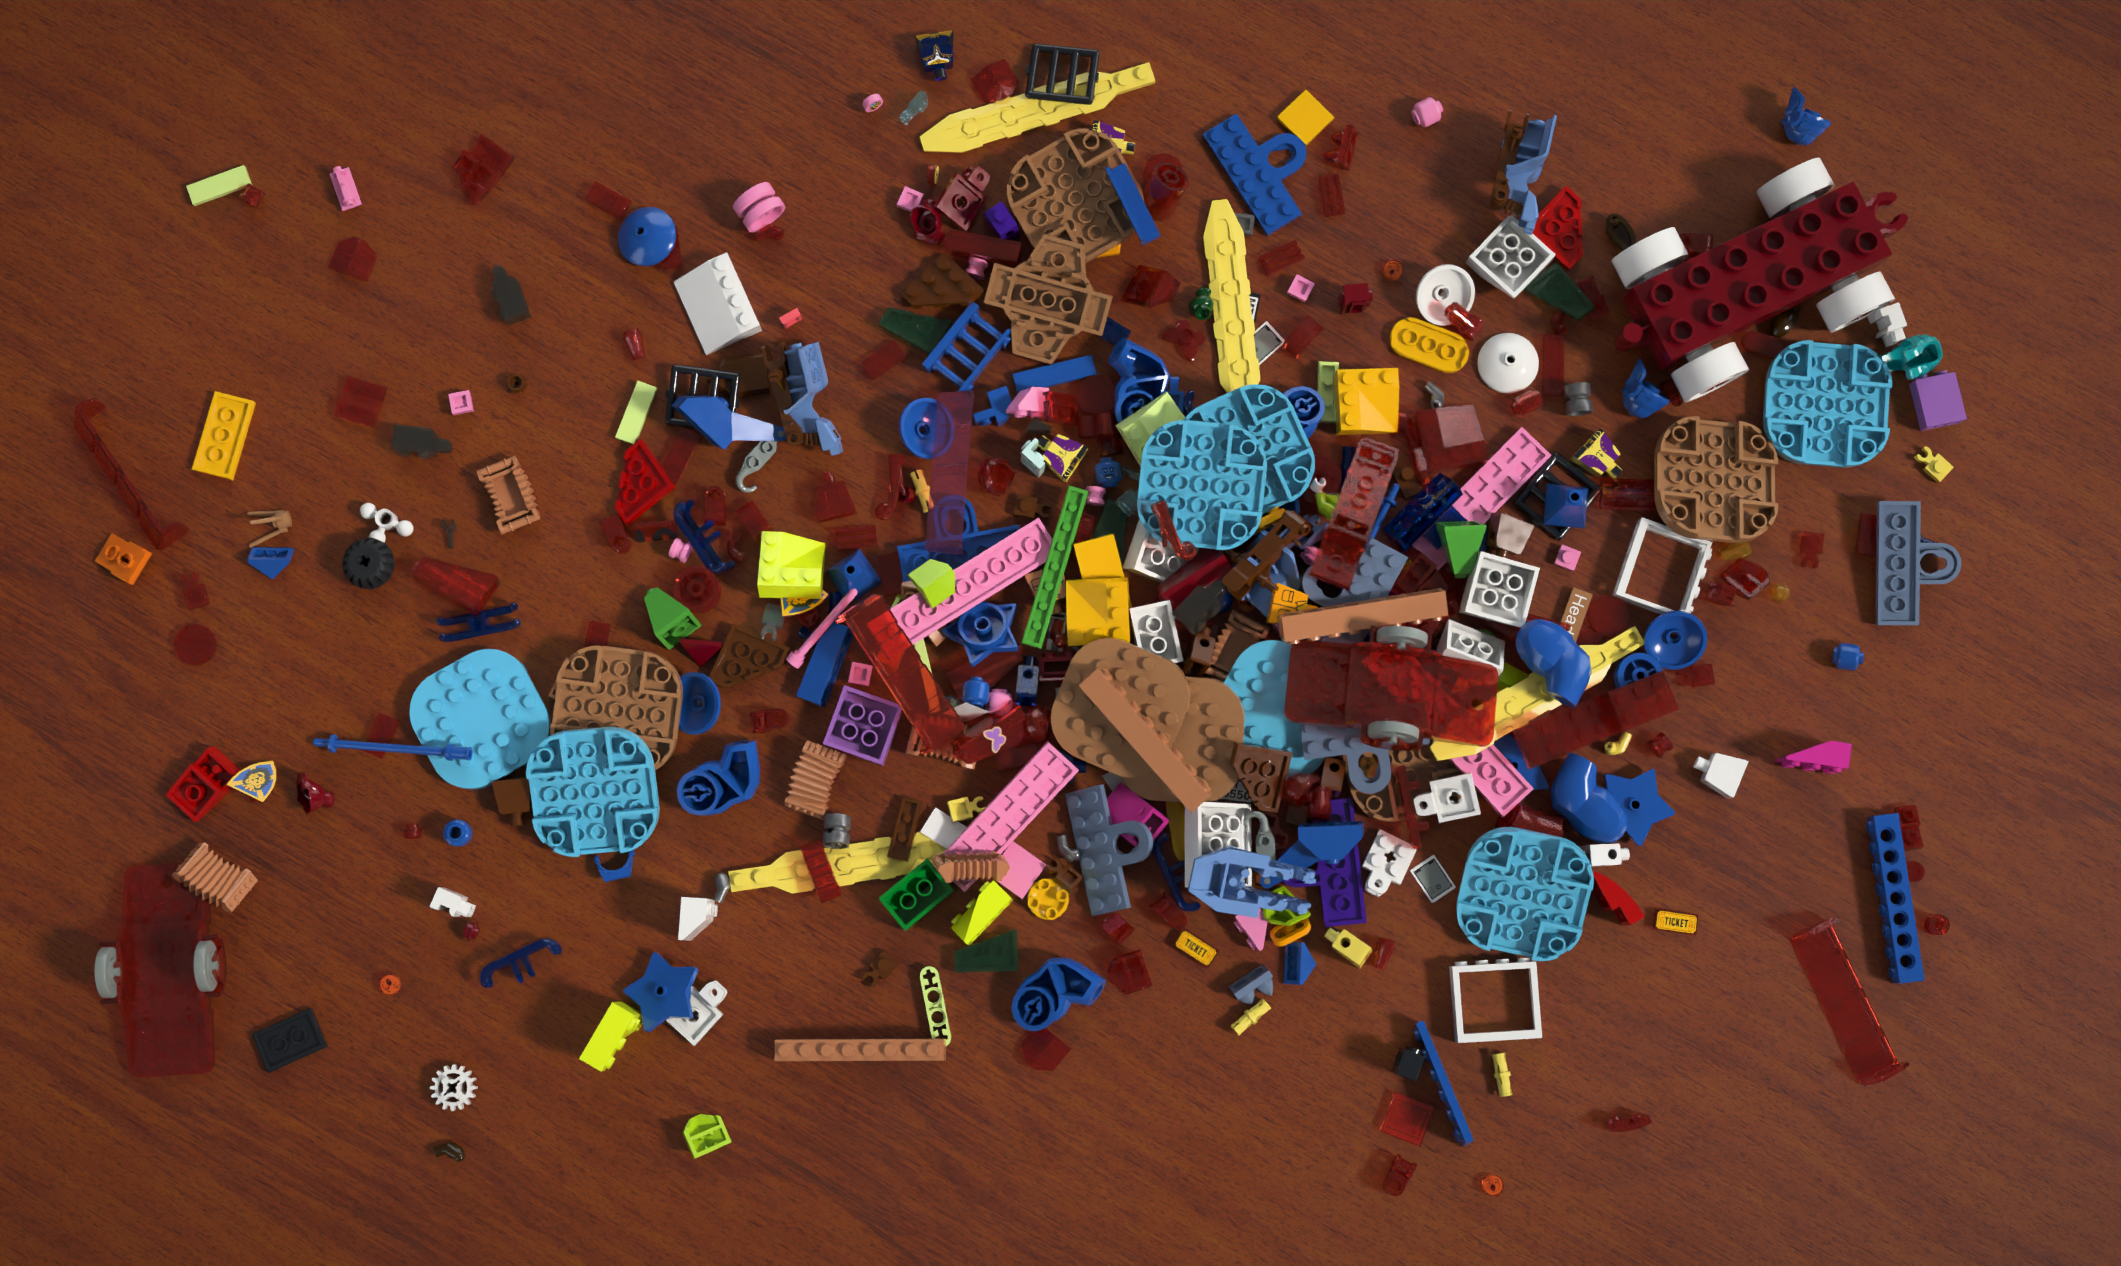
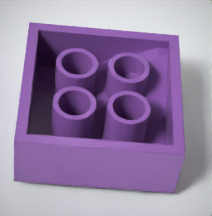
M844 685L823 745L884 766L903 705Z

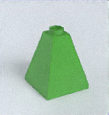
M1478 521L1436 522V529L1451 573L1455 574V578H1467V574L1472 572L1486 525Z
M658 587L651 588L646 592L644 599L654 634L668 650L680 642V638L685 639L702 626L688 608Z

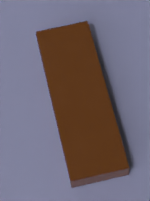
M902 796L887 855L888 858L905 862L909 861L923 801Z

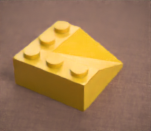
M1398 368L1337 370L1333 374L1336 435L1398 433Z
M1128 577L1066 580L1068 646L1086 645L1102 638H1119L1129 643L1131 642Z

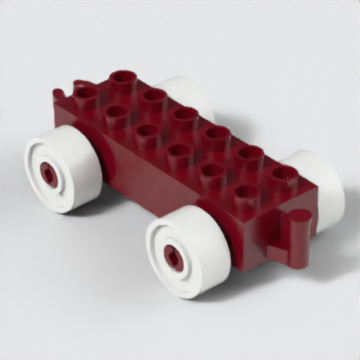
M1814 158L1801 163L1773 178L1756 191L1771 221L1684 263L1681 262L1687 259L1689 254L1675 227L1657 232L1615 256L1611 262L1626 289L1631 288L1624 296L1623 301L1634 322L1628 323L1614 341L1615 348L1620 352H1627L1630 349L1648 348L1660 371L1687 359L1689 363L1674 371L1671 377L1685 403L1700 398L1749 371L1735 342L1725 344L1716 349L1712 347L1736 334L1830 289L1834 293L1816 304L1830 333L1843 329L1893 302L1895 297L1881 271L1870 274L1862 279H1859L1858 276L1878 267L1892 255L1884 238L1893 236L1905 226L1908 216L1902 213L1894 217L1890 223H1882L1876 216V210L1880 206L1891 205L1897 199V195L1893 192H1881L1865 202L1854 181L1824 195L1835 185L1821 159Z

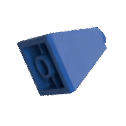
M1546 484L1543 525L1584 529L1588 488Z
M860 549L825 571L842 597L850 589H857V595L848 606L883 583Z

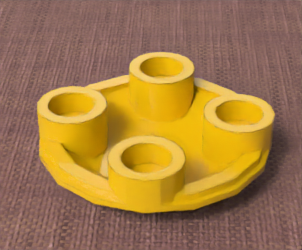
M1045 878L1035 882L1028 893V906L1031 912L1044 920H1054L1061 916L1069 903L1068 892L1055 883L1052 878Z

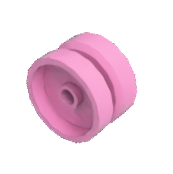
M769 182L753 186L744 192L732 206L738 217L744 218L743 224L749 232H756L774 222L786 208L779 197H774L775 190Z

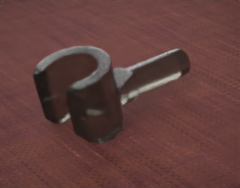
M444 519L442 526L447 531L448 549H452L453 531L456 530L457 526L452 519V525L446 527L447 523Z

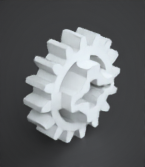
M453 1064L451 1070L449 1066H444V1072L438 1070L436 1073L439 1077L432 1078L435 1085L430 1086V1089L435 1090L431 1097L438 1098L435 1104L443 1103L442 1109L444 1110L450 1106L451 1111H455L456 1106L460 1110L464 1109L463 1103L470 1105L471 1101L469 1098L476 1097L472 1091L478 1089V1086L472 1083L477 1079L470 1078L472 1071L464 1072L465 1066H461L458 1069L457 1064ZM456 1073L460 1076L453 1079L449 1074ZM441 1083L443 1084V1092H442V1093H441ZM458 1083L456 1086L457 1091L450 1092L452 1089L451 1084ZM465 1083H467V1092L465 1091ZM451 1097H455L460 1101L451 1102L448 1101V1099Z

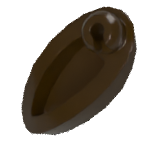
M1612 213L1607 217V233L1620 250L1624 251L1637 243L1632 227L1623 216Z
M1800 304L1772 317L1770 324L1772 337H1783L1793 329L1799 317Z

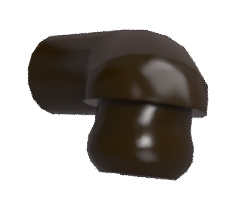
M448 1142L434 1147L436 1157L448 1154L456 1162H461L465 1159L463 1147L455 1142Z

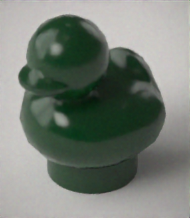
M1198 288L1196 297L1188 304L1189 312L1198 320H1206L1211 316L1214 302L1210 297L1211 290L1209 288Z

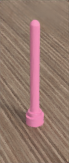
M850 589L798 650L789 653L786 659L792 666L799 668L804 663V655L858 593L857 589Z

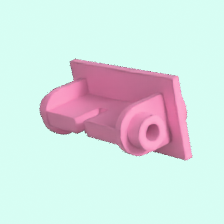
M341 166L334 167V172L330 173V177L342 211L362 205L350 168L341 169Z

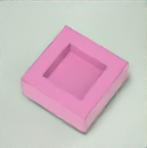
M905 186L897 207L912 212L914 207L921 204L924 194Z
M1296 275L1287 294L1305 303L1315 283Z
M469 390L448 394L453 415L474 411Z
M1562 544L1554 565L1573 572L1581 552Z
M852 662L848 683L869 687L873 666Z

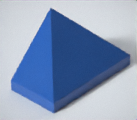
M252 547L247 560L250 565L273 579L290 563L294 548Z
M1291 942L1285 945L1284 984L1303 985L1317 965L1303 942Z

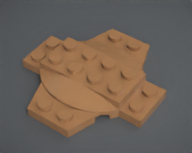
M1044 234L1029 259L1017 267L1013 268L994 263L984 303L1003 308L1005 314L1011 320L1013 354L1053 364L1070 337L1077 335L1081 331L1099 336L1103 335L1113 296L1095 291L1086 277L1085 245Z

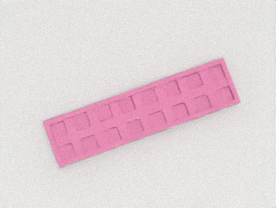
M1521 427L1421 528L1408 544L1431 567L1438 571L1447 562L1436 529V522L1478 521L1484 524L1491 517V513H1495L1546 462L1551 454Z
M1047 741L943 854L946 856L949 852L953 856L955 852L959 855L964 852L968 855L970 851L975 855L978 851L982 855L985 851L989 855L992 851L1001 854L1071 780L1079 769ZM972 877L970 881L967 878L964 881L959 878L958 882L953 878L952 881L966 892L976 880Z

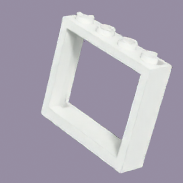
M1643 517L1640 518L1636 523L1612 597L1658 614L1674 611L1625 593L1647 530L1700 549L1679 611L1688 613L1693 612L1694 607L1691 605L1693 599H1696L1699 594L1700 579L1703 580L1707 568H1704L1706 560L1709 561L1712 556V542L1687 538L1677 534L1668 526Z
M1517 958L1518 962L1509 963V959H1496L1497 964H1488V960L1475 961L1476 965H1467V961L1455 962V966H1449L1455 1043L1542 1038L1536 961L1530 962V958ZM1529 968L1533 1029L1464 1033L1459 972Z

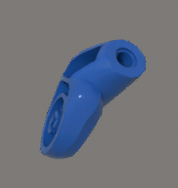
M1069 957L1049 958L1038 971L1026 977L1017 989L1011 1007L1013 1018L1018 1025L1026 1030H1043L1067 1014L1071 1003L1092 1005L1104 989L1106 979L1084 964Z

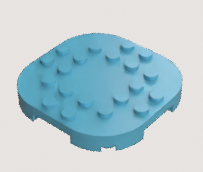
M1805 340L1786 347L1774 357L1766 373L1763 430L1767 441L1771 440L1776 453L1780 457L1797 464L1850 468L1868 462L1884 448L1890 432V428H1888V411L1892 377L1887 364L1882 362L1875 351L1858 344L1841 345Z
M1262 384L1245 385L1196 407L1184 418V420L1236 425L1246 429L1258 439L1267 459L1262 514L1297 499L1310 485L1315 470V458L1312 447L1293 405L1285 395L1275 388Z
M1176 420L1159 427L1147 440L1141 460L1137 510L1140 521L1145 529L1155 539L1174 546L1181 545L1227 550L1247 541L1257 530L1262 518L1267 472V459L1262 445L1252 433L1242 427L1231 424Z
M1279 640L1260 641L1247 647L1237 657L1224 680V683L1230 686L1239 696L1245 710L1243 744L1292 752L1286 780H1297L1308 776L1325 759L1323 757L1304 760L1299 718L1350 711L1349 690L1339 673L1293 645Z
M483 649L472 652L427 677L417 687L412 696L410 721L422 746L444 748L448 744H454L455 747H471L473 750L471 760L453 759L448 761L444 756L427 755L436 772L445 781L454 786L471 790L491 786L492 781H498L527 765L529 757L535 748L545 738L550 736V724L552 723L550 712L528 675L527 669L512 655L496 649Z
M619 727L561 731L545 738L530 755L526 768V779H529L534 816L532 823L539 839L554 849V852L569 857L617 851L624 853L641 846L654 831L660 813L654 760L646 743L635 733Z
M1501 827L1488 831L1475 841L1467 855L1456 902L1457 919L1460 928L1474 945L1484 950L1490 951V949L1531 957L1533 961L1557 959L1558 956L1566 951H1570L1577 944L1583 931L1582 926L1591 890H1593L1594 877L1589 859L1579 846L1562 837L1515 827Z

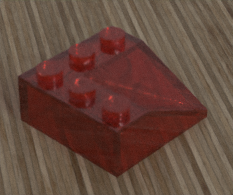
M1473 404L1417 411L1412 416L1425 476L1484 465L1489 460L1485 440Z

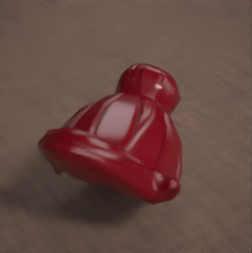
M931 198L924 199L921 205L912 209L910 220L915 231L913 238L934 245L942 241L943 233L941 231L942 221L940 213L933 207L936 201Z
M299 772L296 780L297 802L303 806L304 812L309 814L322 806L325 808L332 807L335 801L334 793L332 791L325 792L319 784L308 779L306 772Z

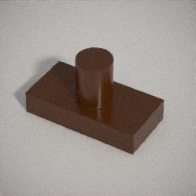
M1406 454L1387 462L1395 482L1399 484V490L1404 500L1424 491Z

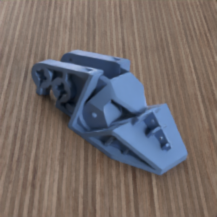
M1228 846L1194 859L1188 891L1217 912L1258 918L1259 908L1277 911L1288 909L1298 914L1307 913L1308 908L1311 907V903L1304 899L1265 891L1252 886L1245 887L1244 878L1250 875L1248 868H1251L1264 878L1269 876L1282 878L1283 880L1292 878L1312 884L1316 883L1314 878L1315 871L1312 869L1270 860V855L1258 854L1233 846Z

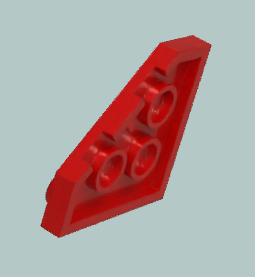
M1565 186L1538 214L1539 218L1535 223L1533 234L1556 254L1554 259L1569 271L1583 256L1581 199L1569 187Z
M642 439L625 451V464L623 472L621 471L618 486L620 491L618 500L615 502L616 511L627 525L631 524L676 488Z

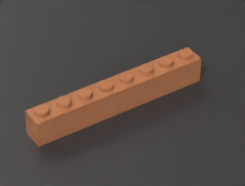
M1438 588L1277 614L1280 639L1287 642V644H1297L1301 639L1316 641L1320 639V636L1328 635L1329 638L1341 636L1340 633L1358 634L1361 633L1362 629L1368 628L1369 631H1377L1381 626H1402L1401 623L1405 622L1420 624L1424 619L1439 621L1442 620V616H1448L1446 591Z
M1096 669L1078 686L1192 813L1212 795L1210 792L1211 787L1205 780L1200 781L1196 776L1197 771L1190 764L1186 765L1182 761L1183 755L1176 748L1172 749L1167 744L1169 742L1168 738L1162 732L1158 733L1153 728L1155 726L1153 721L1148 716L1144 718L1139 712L1141 710L1139 705L1133 700L1131 702L1125 696L1127 692L1119 684L1116 686L1111 680L1113 678L1106 669Z
M946 1038L775 1040L774 1061L946 1060Z

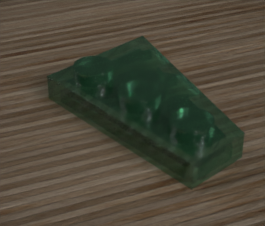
M1557 263L1524 288L1526 292L1577 321H1580L1595 310L1593 303Z
M889 307L878 323V327L930 355L942 340L952 324V320H940L934 318V316H921L910 311Z
M1107 499L1092 539L1114 534L1123 569L1127 506Z
M1017 929L955 951V973L1018 971Z

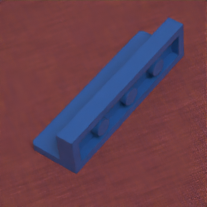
M1125 163L1111 170L1109 166L1106 167L1107 176L1142 246L1161 237Z
M833 622L822 634L796 694L797 697L825 708L855 634L854 630L848 626Z

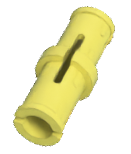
M916 470L919 479H917L915 472L910 473L916 488L915 494L919 496L923 512H929L927 503L932 511L936 506L930 494L931 488L926 484L923 471Z
M1262 998L1251 1009H1246L1244 1011L1245 1014L1230 1026L1239 1036L1249 1026L1255 1025L1258 1022L1257 1020L1270 1010L1271 1007Z
M1505 1052L1492 1054L1495 1068L1493 1075L1497 1080L1499 1097L1513 1095L1509 1080L1511 1073L1507 1069Z

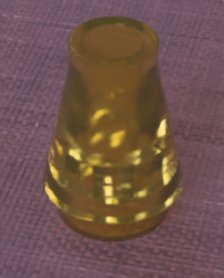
M1749 541L1745 543H1732L1720 550L1723 561L1748 558V555L1753 554Z

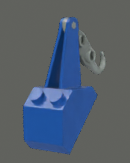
M679 396L671 405L716 448L725 450L733 440L759 441L745 457L742 468L736 476V485L740 491L750 493L757 489L756 485L751 488L745 487L743 479L747 475L758 471L776 452L777 442L786 439L784 427L734 413L727 408L729 406L728 402L718 396Z
M1260 811L1249 812L1244 818V826L1248 824V820L1252 817L1260 820V829L1256 837V853L1270 855V860L1276 861L1275 838L1269 828L1267 817ZM1363 821L1301 823L1298 827V840L1277 861L1305 868L1319 860H1326V864L1339 863L1362 839L1364 823ZM1261 876L1260 884L1264 888H1271L1283 881L1282 878L1272 876L1266 878Z

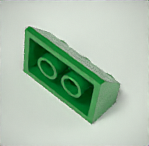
M927 858L878 899L904 931H908L955 891L949 883H945L939 871L936 870Z

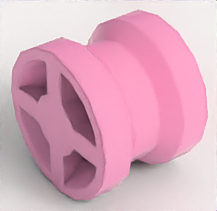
M970 257L968 261L969 268L965 272L971 278L984 280V271L988 268L989 263L979 258Z
M1087 486L1086 491L1089 492L1085 504L1104 506L1103 496L1106 493V488Z
M676 538L670 548L669 557H676L680 562L685 563L692 550V544H685L681 539Z

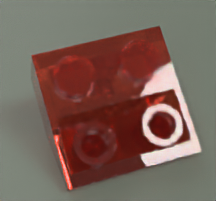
M1403 542L1396 551L1407 556L1408 559L1392 587L1400 594L1415 592L1437 565L1424 553Z

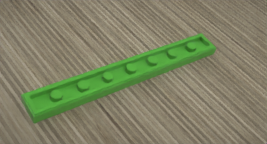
M1068 486L1021 644L1042 649L1089 491Z

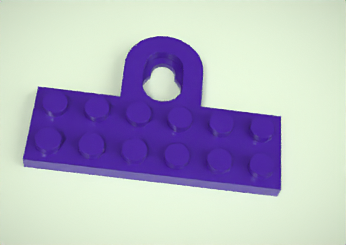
M1353 798L1310 802L1312 823L1355 821ZM1358 843L1339 863L1326 864V860H1319L1314 877L1316 883L1307 884L1292 878L1282 881L1284 884L1295 888L1320 885L1324 927L1367 923ZM1290 847L1284 849V850L1279 854L1277 860H1278Z

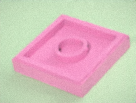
M1012 841L1002 855L1008 861L1010 869L1007 875L1002 878V881L997 882L1023 899L1046 864Z

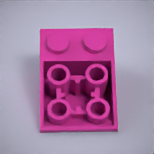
M1828 741L1775 759V762L1782 763L1781 767L1784 768L1802 766L1804 771L1822 769L1824 774L1835 775V773H1841L1842 770L1849 769L1852 744Z
M1121 782L1107 798L1113 825L1132 820L1140 821L1151 831L1153 841L1170 821ZM1126 833L1120 835L1134 848L1138 846L1139 840L1136 836H1130Z

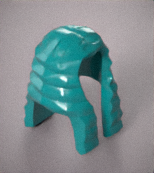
M1918 334L1903 340L1891 352L1880 354L1879 358L1884 364H1887L1890 372L1903 370L1906 372L1907 379L1911 380L1915 377H1922L1929 371H1932L1942 359L1943 352L1940 342L1935 337L1927 334Z

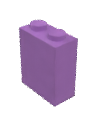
M1940 371L1932 377H1928L1925 374L1922 377H1915V381L1909 384L1920 431L1959 424L1967 420L1955 372Z

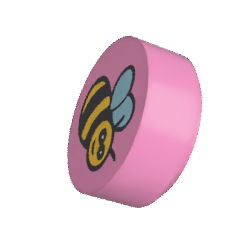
M872 94L863 101L862 106L866 112H872L883 104V100L879 94Z

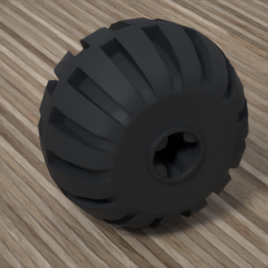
M364 538L355 541L346 549L342 560V567L350 583L362 589H374L384 585L391 578L395 568V559L387 544L378 539ZM365 559H369V560H370V561L368 562V566H367V567H366L365 565H363V564L365 563Z

